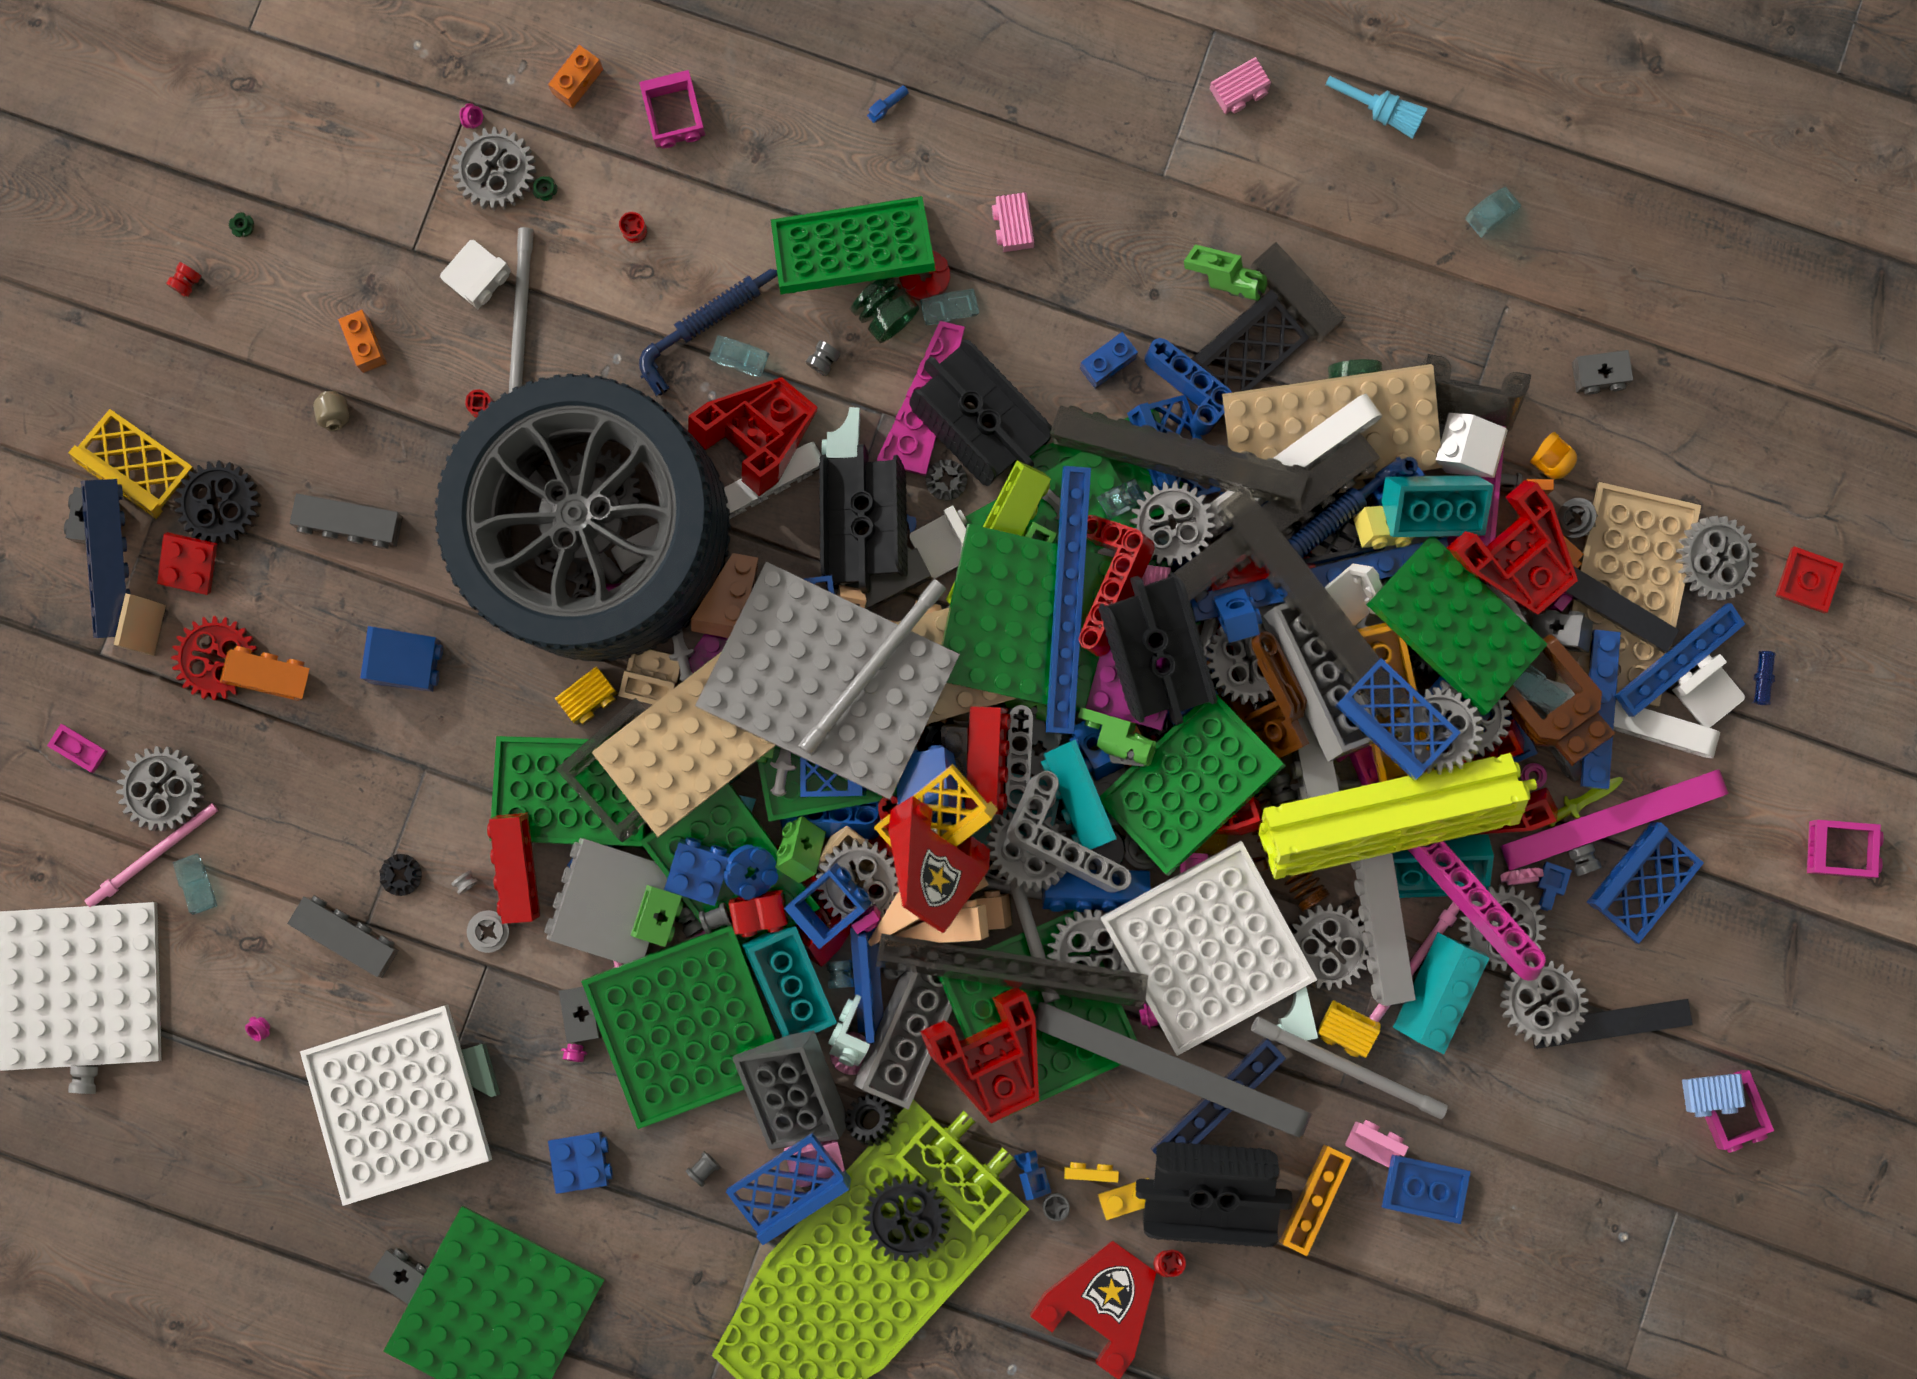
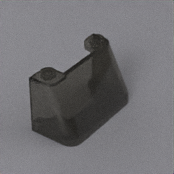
M1427 354L1420 366L1432 364L1434 367L1439 424L1446 425L1449 413L1475 415L1497 425L1506 426L1507 433L1512 429L1529 389L1531 374L1512 372L1504 378L1501 389L1450 379V362L1442 356Z

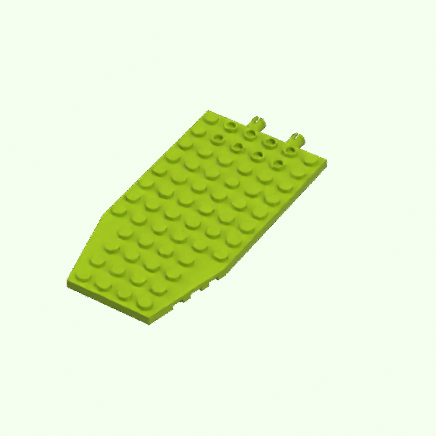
M913 1099L909 1110L904 1108L897 1115V1119H894L897 1122V1127L891 1128L895 1132L893 1136L888 1133L887 1137L889 1140L887 1142L880 1140L882 1145L877 1146L873 1143V1146H868L846 1170L852 1178L849 1190L798 1222L766 1256L712 1356L736 1379H868L878 1373L1029 1211V1208L999 1180L1000 1177L998 1175L1015 1158L1009 1153L1001 1161L1008 1153L1002 1147L987 1165L985 1163L983 1165L959 1143L961 1141L959 1138L975 1124L976 1121L972 1117L962 1124L969 1116L963 1110L948 1128H944ZM909 1174L910 1181H913L919 1175L920 1184L930 1180L928 1186L930 1190L938 1187L935 1195L937 1197L944 1195L945 1198L941 1205L949 1206L948 1211L943 1213V1215H948L951 1219L948 1223H944L950 1229L947 1233H941L946 1239L943 1243L937 1242L939 1248L936 1252L930 1249L931 1254L928 1258L921 1253V1258L918 1262L911 1255L909 1261L905 1263L903 1255H900L897 1261H894L893 1252H890L885 1257L884 1251L886 1248L875 1249L878 1241L877 1239L869 1241V1237L873 1232L864 1230L870 1221L863 1220V1216L870 1213L864 1209V1206L867 1203H872L868 1196L871 1193L876 1194L874 1189L877 1185L884 1188L883 1181L886 1178L893 1184V1177L895 1175H898L900 1180L903 1181L904 1176ZM900 1195L899 1198L904 1203L903 1196ZM917 1197L910 1198L913 1206L922 1207L920 1199ZM885 1203V1208L889 1213H896V1208L893 1204ZM905 1213L902 1216V1218L907 1219L908 1222L912 1220L911 1217H906ZM917 1224L919 1231L923 1233L929 1232L926 1224ZM892 1229V1234L895 1238L903 1239V1233L900 1230ZM910 1232V1239H911L912 1241H914L915 1238H913V1236H912V1234H911V1232Z

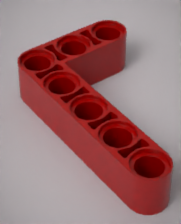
M1089 515L1087 539L1097 546L1116 552L1079 635L1080 645L1094 655L1101 657L1109 653L1110 645L1103 621L1101 620L1099 605L1104 604L1107 606L1135 596L1131 578L1135 576L1143 578L1154 553L1155 545L1153 540L1138 529L1102 517Z

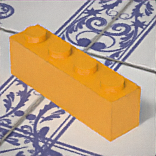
M1323 1145L1279 1241L1281 1244L1305 1256L1308 1255L1352 1157L1327 1145Z

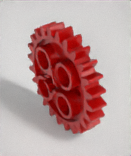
M213 616L212 623H209L207 618L202 617V625L200 626L195 621H192L194 629L191 631L184 627L183 630L186 633V637H176L181 642V645L172 646L174 650L178 651V655L171 656L172 660L178 661V664L173 666L172 670L181 671L176 679L178 681L186 680L182 686L184 689L193 686L191 694L194 696L201 691V698L206 700L209 693L214 701H217L218 694H221L227 700L229 691L237 696V686L220 683L218 678V672L224 668L225 663L215 661L213 665V662L208 658L194 656L192 652L199 651L215 656L217 652L218 656L226 659L225 648L229 643H236L237 646L252 649V652L258 649L257 646H249V643L254 638L252 636L244 637L247 632L245 627L237 631L239 623L236 621L229 626V619L227 617H224L221 623H219L217 616ZM204 636L212 638V644L207 649H201L199 645L201 638ZM197 661H203L205 664V669L200 674H194L192 666Z

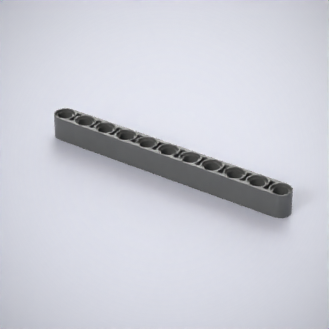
M1039 1002L1034 1014L1036 1029L1288 1134L1303 1138L1312 1115L1311 1113L1051 1005Z

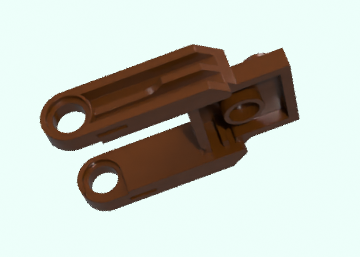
M1264 631L1251 638L1252 649L1276 701L1255 710L1250 698L1243 705L1241 704L1240 697L1231 702L1230 693L1222 697V687L1216 689L1218 696L1278 758H1281L1310 744L1298 719L1304 717L1307 699L1276 638L1270 632ZM1261 641L1266 644L1267 652L1262 647ZM1232 671V678L1240 682L1236 671ZM1212 680V682H1213V684H1214V686H1215V684L1217 683V681H1216V680Z
M1549 634L1543 638L1547 646L1542 651L1552 662L1551 666L1575 695L1549 713L1546 719H1541L1514 685L1507 690L1500 698V701H1509L1508 705L1504 708L1511 711L1512 718L1535 745L1555 746L1570 765L1574 766L1612 738L1615 732L1598 713L1601 708L1602 691L1555 636Z

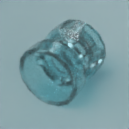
M852 960L826 962L827 971L830 972L828 989L854 987V979L851 977V970L853 969Z

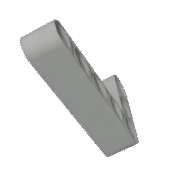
M1043 771L1032 777L1007 831L1009 841L1023 850L1107 892L1113 893L1127 888L1131 883V874L1128 869L1042 826L1058 789L1059 782L1057 776L1050 771ZM1040 778L1044 779L1047 782V791H1044L1040 788ZM1029 802L1037 806L1036 815L1029 811ZM1019 826H1023L1027 831L1025 839L1021 838L1018 834ZM1042 838L1049 840V851L1042 847ZM1066 849L1073 853L1074 859L1072 862L1065 858ZM1090 861L1095 863L1097 867L1096 874L1091 873L1088 868ZM1113 873H1116L1120 878L1118 886L1112 882Z

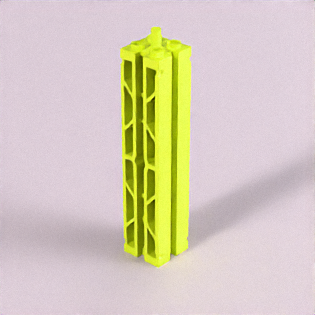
M1511 753L1500 755L1498 758L1490 757L1472 761L1471 763H1463V769L1454 765L1452 773H1449L1445 767L1442 769L1441 775L1438 774L1437 770H1432L1430 773L1423 772L1417 780H1413L1410 776L1281 804L1279 807L1264 808L1262 815L1263 823L1260 824L1258 833L1264 851L1268 853V862L1274 880L1285 878L1286 875H1298L1499 829L1505 825L1519 824L1526 805L1530 800L1529 791L1537 789V783L1535 779L1518 780L1521 776L1519 764L1514 762Z

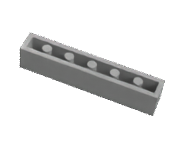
M1390 853L1351 862L1352 868L1356 870L1357 880L1354 882L1355 891L1360 896L1361 906L1358 909L1361 921L1364 922L1365 927L1363 942L1369 952L1367 967L1369 973L1372 974L1374 983L1371 985L1372 996L1377 1003L1384 1006L1415 1000L1393 855Z

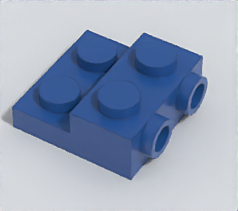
M692 837L680 838L664 890L715 906L730 854L726 853L727 849L717 845H712L710 848L701 845V841Z
M602 1131L548 1141L556 1194L610 1184L609 1179H613L611 1163H606L605 1153L609 1152L607 1137H602Z

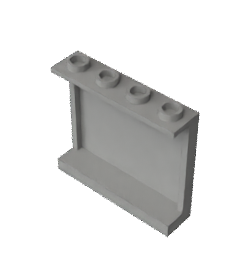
M580 838L579 843L574 842L570 857L573 860L570 868L566 867L561 882L565 884L562 893L558 892L555 897L553 908H556L553 919L549 918L544 931V933L548 934L546 939L622 964L644 957L649 942L630 935L647 885L664 890L667 877L654 861ZM655 913L653 918L657 919L659 913Z

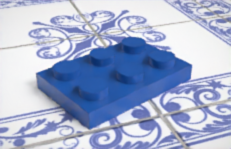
M1392 1154L1382 1208L1461 1224L1471 1171Z

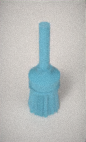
M1329 76L1326 82V86L1369 105L1368 109L1373 111L1374 121H1379L1385 126L1388 123L1411 139L1414 138L1428 109L1399 99L1400 96H1395L1388 90L1380 96L1377 94L1372 96L1332 76Z

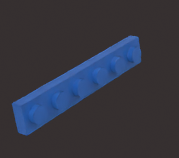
M1732 603L1722 606L1615 695L1629 717L1637 715L1745 625Z
M1593 630L1589 677L1602 691L1601 708L1598 713L1613 730L1621 632ZM1613 737L1582 759L1580 787L1609 789Z

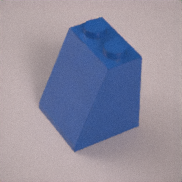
M368 626L360 678L373 685L433 692L434 686H437L440 673L436 669L438 660H441L443 656V645H440L441 641L436 637Z
M941 745L930 746L927 751L919 752L914 750L896 786L898 805L912 797L952 764L956 767L954 754ZM950 774L944 779V788L958 790V782ZM927 792L924 803L938 805L939 793ZM943 794V806L957 808V796ZM962 797V809H965V803ZM932 811L931 822L938 823V811ZM943 812L942 823H956L957 814Z

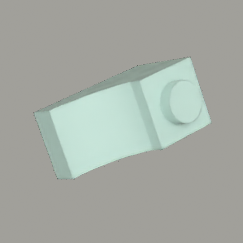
M849 407L848 416L843 425L834 432H827V439H822V455H826L828 459L857 457V445H859L860 408Z
M1305 986L1293 993L1292 1006L1283 1018L1278 1019L1279 1024L1277 1026L1307 1041L1318 1038Z

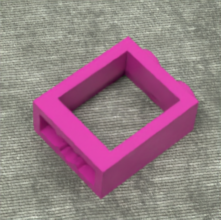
M689 70L639 82L656 148H671L677 142L685 140L686 142H695L701 139V136H705ZM687 89L696 126L659 134L651 98Z
M1829 820L1809 821L1807 874L1868 879L1878 878L1883 866L1882 858L1879 857L1880 847H1882L1884 841V834L1880 831L1881 825ZM1827 828L1868 832L1866 870L1826 867Z
M1740 1070L1732 1074H1741L1742 1084L1745 1086L1761 1126L1727 1139L1716 1110L1711 1111V1116H1705L1717 1148L1727 1149L1728 1153L1743 1148L1742 1143L1752 1140V1143L1768 1138L1767 1133L1774 1131L1750 1070Z

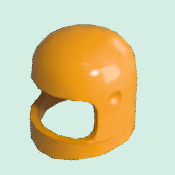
M1552 432L1542 442L1530 462L1550 479L1559 480L1568 475L1577 462V454L1570 445L1559 437V434Z

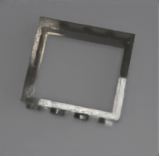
M636 698L556 768L561 776L622 843L631 835L635 836L639 831L638 828L646 821L635 809L616 825L575 777L596 759L592 754L596 748L646 710Z

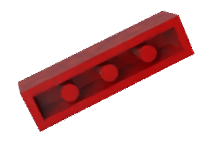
M970 707L967 781L987 803L991 801L998 809L995 815H1003V810L1007 808V794H1004V783L1008 781L1009 771L1008 767H1005V759L1010 751V743L1006 740L1007 730L1011 726V716L1006 708ZM966 797L965 809L974 810L978 805L972 798Z
M528 813L497 815L489 819L487 825V834L492 841L490 859L491 863L495 865L496 873L493 882L499 897L497 913L501 916L502 924L532 922L540 917Z

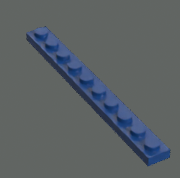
M1063 466L1046 718V732L1074 734L1080 647L1079 635L1081 632L1091 468Z
M1446 537L1437 539L1445 547L1448 546ZM1424 542L1217 591L1191 595L1189 599L1195 623L1218 618L1213 599L1214 596L1243 588L1248 597H1253L1256 608L1292 601L1315 592L1318 594L1352 564L1374 567L1380 576L1379 580L1391 578Z

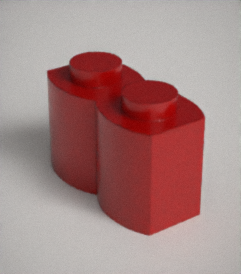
M783 890L767 891L761 896L750 900H745L742 897L730 899L729 909L735 934H742V937H750L758 934L757 931L761 929H768V932L783 930V926L787 925L789 921L787 911L784 909L786 905Z

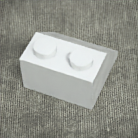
M1449 413L1436 461L1439 465L1443 466L1442 469L1445 473L1495 478L1508 430L1475 415Z

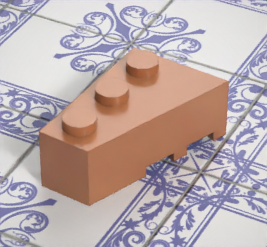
M732 553L712 588L691 618V631L729 638L755 585L758 572L757 557Z

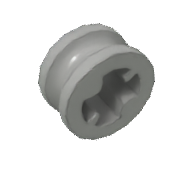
M469 870L455 879L451 885L457 887V893L461 895L472 888L478 880L477 878H472V871Z

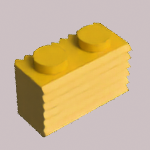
M596 666L555 697V700L574 724L581 723L584 725L595 716L593 712L598 708L602 707L605 709L616 700L614 696L618 693Z
M1333 1000L1318 1027V1035L1329 1045H1335L1336 1043L1344 1047V1050L1351 1056L1359 1057L1361 1055L1366 1058L1380 1033L1381 1024Z

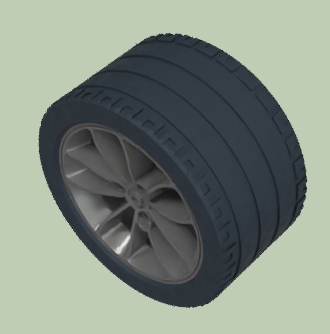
M559 374L550 378L542 377L537 382L529 381L524 386L512 388V392L508 394L506 392L503 393L497 401H491L488 404V408L480 410L478 412L479 416L467 424L469 427L466 431L462 430L457 444H453L451 448L453 451L450 456H447L445 460L447 464L445 469L441 471L440 476H442L441 483L438 482V498H435V504L437 505V511H435L437 526H435V531L439 534L437 543L441 548V557L447 564L445 568L450 573L454 586L460 588L459 593L466 599L470 607L478 610L477 614L492 626L499 628L500 631L555 655L574 660L580 659L582 661L604 662L605 659L615 661L622 658H631L632 654L640 655L645 651L657 648V644L668 642V639L680 633L679 630L682 627L686 628L725 566L724 559L728 557L729 551L727 550L730 543V536L728 535V530H731L730 509L726 506L728 498L725 494L723 482L719 480V472L701 444L662 405L650 396H645L642 391L630 387L628 384H619L614 379H607L597 375L594 378L588 374H567L566 377H562ZM606 441L618 442L630 449L631 455L627 461L605 482L595 478L596 460L599 451ZM588 442L580 475L569 477L557 453L571 446ZM549 459L557 479L549 481L545 488L532 482L529 478L542 463ZM640 462H643L654 481L659 498V507L649 504L621 505L615 494ZM523 487L542 499L539 513L513 514ZM564 488L566 490L565 498L561 501H556V492ZM603 504H608V514L599 516V507ZM633 515H645L655 518L659 522V528L654 545L643 547L621 537L619 533L623 518ZM519 524L539 525L542 535L514 556L511 526ZM572 534L574 538L573 543L570 546L564 547L562 543L564 536ZM612 544L646 559L638 571L627 581L610 591L607 590L600 554L605 552ZM552 547L555 551L559 552V556L553 573L551 594H548L529 584L524 579L518 566ZM588 558L596 580L595 594L591 597L570 598L566 591V577L573 559Z

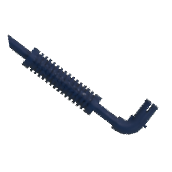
M769 269L754 280L749 275L742 279L743 282H738L739 285L734 284V288L731 286L729 288L730 291L728 289L725 290V294L722 292L721 297L717 295V299H712L713 302L708 301V305L705 303L704 308L701 306L699 307L700 310L696 309L695 314L691 312L692 316L688 314L686 316L687 319L682 318V322L679 320L673 324L676 331L656 344L651 343L642 351L639 358V368L642 373L640 377L646 380L656 397L662 395L661 390L657 386L658 384L664 393L670 389L657 369L659 367L655 363V360L661 356L660 353L681 339L688 343L692 340V336L695 338L697 337L696 334L700 335L701 330L705 332L704 328L708 330L710 328L709 325L712 327L714 322L718 323V319L721 321L723 320L722 317H727L726 314L731 315L730 311L734 313L735 308L737 310L740 309L739 306L743 307V303H748L747 300L752 301V297L755 299L760 296L759 288L777 277V270Z
M1397 457L1396 461L1375 474V478L1358 491L1355 488H1351L1338 501L1336 500L1334 504H1331L1318 517L1316 516L1314 520L1310 521L1298 533H1295L1294 536L1282 544L1284 552L1266 565L1267 573L1272 575L1290 559L1297 563L1333 534L1335 530L1337 531L1339 527L1343 526L1355 514L1367 506L1365 499L1379 487L1384 486L1385 477L1413 474L1412 471L1416 472L1418 468L1417 461L1412 457L1404 459Z

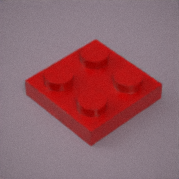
M169 532L163 534L157 584L204 595L210 594L217 543Z
M1794 546L1790 550L1775 596L1825 614L1829 610L1844 564Z

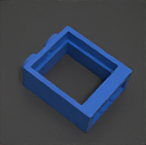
M836 863L794 898L784 909L820 949L860 916L872 902L869 900L867 892L853 882L849 871ZM829 878L834 880L856 906L852 912L831 929L825 925L805 902V899Z

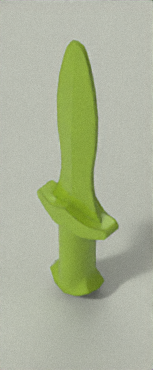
M1616 777L1610 779L1609 789L1607 790L1592 788L1584 795L1571 800L1565 796V806L1558 809L1557 821L1548 824V826L1555 827L1557 822L1569 815L1579 819L1580 815L1578 813L1585 806L1607 796L1622 783L1623 778Z

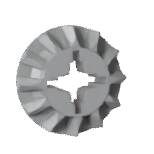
M487 910L477 913L472 917L467 926V937L470 944L476 950L484 953L499 950L506 944L510 935L508 923L502 924L501 916L495 911ZM496 923L494 925L493 933H495L497 939L488 936L486 937V939L484 938L482 940L485 932L482 930L480 924L482 926L490 927L491 925Z

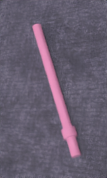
M211 803L112 880L107 879L100 885L101 888L85 900L86 904L92 907L107 896H113L119 891L118 888L217 813L219 811L218 808Z
M1452 902L1447 910H1443L1438 917L1440 919L1410 960L1412 976L1424 961L1437 932L1443 934L1448 926L1452 927L1457 920L1456 915L1460 909L1454 902ZM1378 1004L1369 1018L1379 1022L1391 1005L1384 1006Z

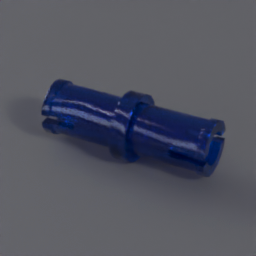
M1759 651L1757 673L1754 674L1753 678L1756 681L1753 703L1757 705H1770L1772 683L1775 682L1776 677L1773 675L1776 653L1772 651Z

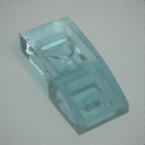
M974 289L949 292L920 300L925 325L939 324L940 321L950 322L952 319L974 317L979 314Z
M718 335L709 359L714 363L733 367L739 372L761 377L770 353Z
M1135 479L1123 483L1097 497L1109 520L1139 507L1138 499L1142 501L1147 500Z
M1529 665L1513 684L1522 695L1547 715L1558 708L1568 697L1567 693L1547 680L1546 675L1532 665Z
M196 853L173 862L177 881L183 889L189 913L195 915L216 907L217 902L200 855Z

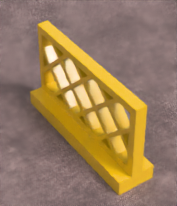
M111 409L107 411L78 447L74 445L68 452L75 463L99 480L117 479L118 484L122 485L123 496L155 519L163 512L161 508L182 484L181 479H186L189 475L188 471L192 472L194 469L193 466ZM112 418L120 423L121 432L106 434L105 426ZM137 435L140 437V447L127 448L126 436ZM121 437L123 449L108 451L107 439ZM103 440L104 452L92 453L87 449L93 441ZM159 450L162 461L147 463L146 451ZM142 452L143 463L129 465L127 454ZM123 454L125 466L112 467L109 462V456ZM179 464L184 468L178 476L168 477L167 465ZM163 466L164 478L149 480L148 468ZM144 469L146 481H132L130 479V471ZM165 483L166 491L159 499L151 494L150 485Z
M953 764L913 795L917 799L920 798V801L924 803L927 792L939 793L938 805L927 804L933 809L932 811H938V823L931 822V828L937 829V834L955 847L989 822L998 810L991 801L987 803ZM950 774L958 782V790L944 788V779ZM943 794L957 796V808L943 806ZM962 797L972 798L978 806L974 810L962 809ZM943 812L957 814L956 824H942ZM889 814L877 823L874 829L891 847L889 832L884 827L889 823Z

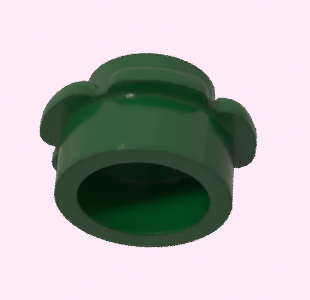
M542 176L533 183L534 189L532 191L537 199L549 201L553 198V195L557 194L558 187L554 184V180L551 177Z
M239 212L234 215V218L230 219L229 228L234 236L247 237L253 232L254 220L250 215Z

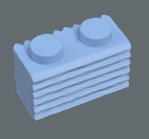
M1741 1074L1682 1079L1686 1111L1695 1112V1117L1711 1116L1712 1110L1720 1109L1722 1114L1738 1113L1739 1107H1746Z

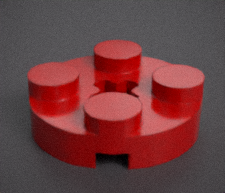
M933 251L936 271L928 272L932 275L931 278L921 281V276L917 274L899 277L905 293L914 300L921 302L934 300L933 298L938 297L940 294L942 295L949 286L950 269L948 262L936 251Z

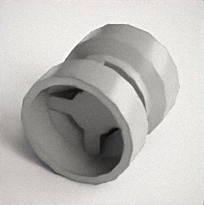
M71 1065L70 1074L72 1075V1082L69 1084L68 1092L96 1094L94 1077L98 1074V1067Z

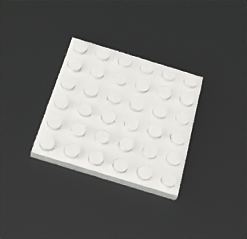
M1242 841L1100 917L1177 1056L1317 980Z
M157 902L0 911V1071L69 1067L71 1065L86 1066L162 1061Z
M449 1005L300 1051L343 1206L492 1160Z

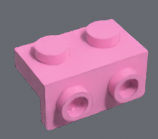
M1367 1120L1363 1124L1355 1122L1345 1143L1346 1147L1387 1167L1390 1166L1392 1154L1405 1156L1408 1146L1402 1144L1404 1140L1402 1137L1391 1132L1386 1136L1378 1132L1379 1126Z

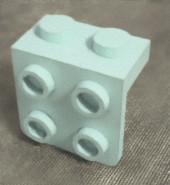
M857 994L854 1000L848 999L838 1019L843 1023L837 1024L828 1044L832 1045L829 1054L838 1057L841 1063L851 1067L860 1065L870 1044L846 1034L861 999V996Z

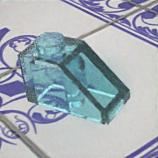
M1505 186L1490 194L1471 209L1465 219L1482 238L1521 208V204Z

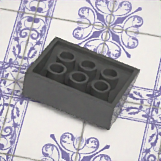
M814 1031L791 1034L734 1055L732 1059L769 1149L793 1146L812 1133L819 1142L840 1139L846 1126H848L845 1122V1118H848Z

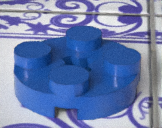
M744 845L733 851L727 859L728 865L723 873L727 887L745 900L761 896L778 880L774 857L765 848L753 845ZM751 866L753 869L756 868V871L751 877H745V875L748 873V867Z

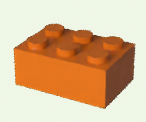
M236 646L234 650L230 649L227 652L220 683L296 701L303 698L310 668L304 667L305 662L294 659L282 662L278 661L277 655L265 652L257 656L251 654L252 649Z

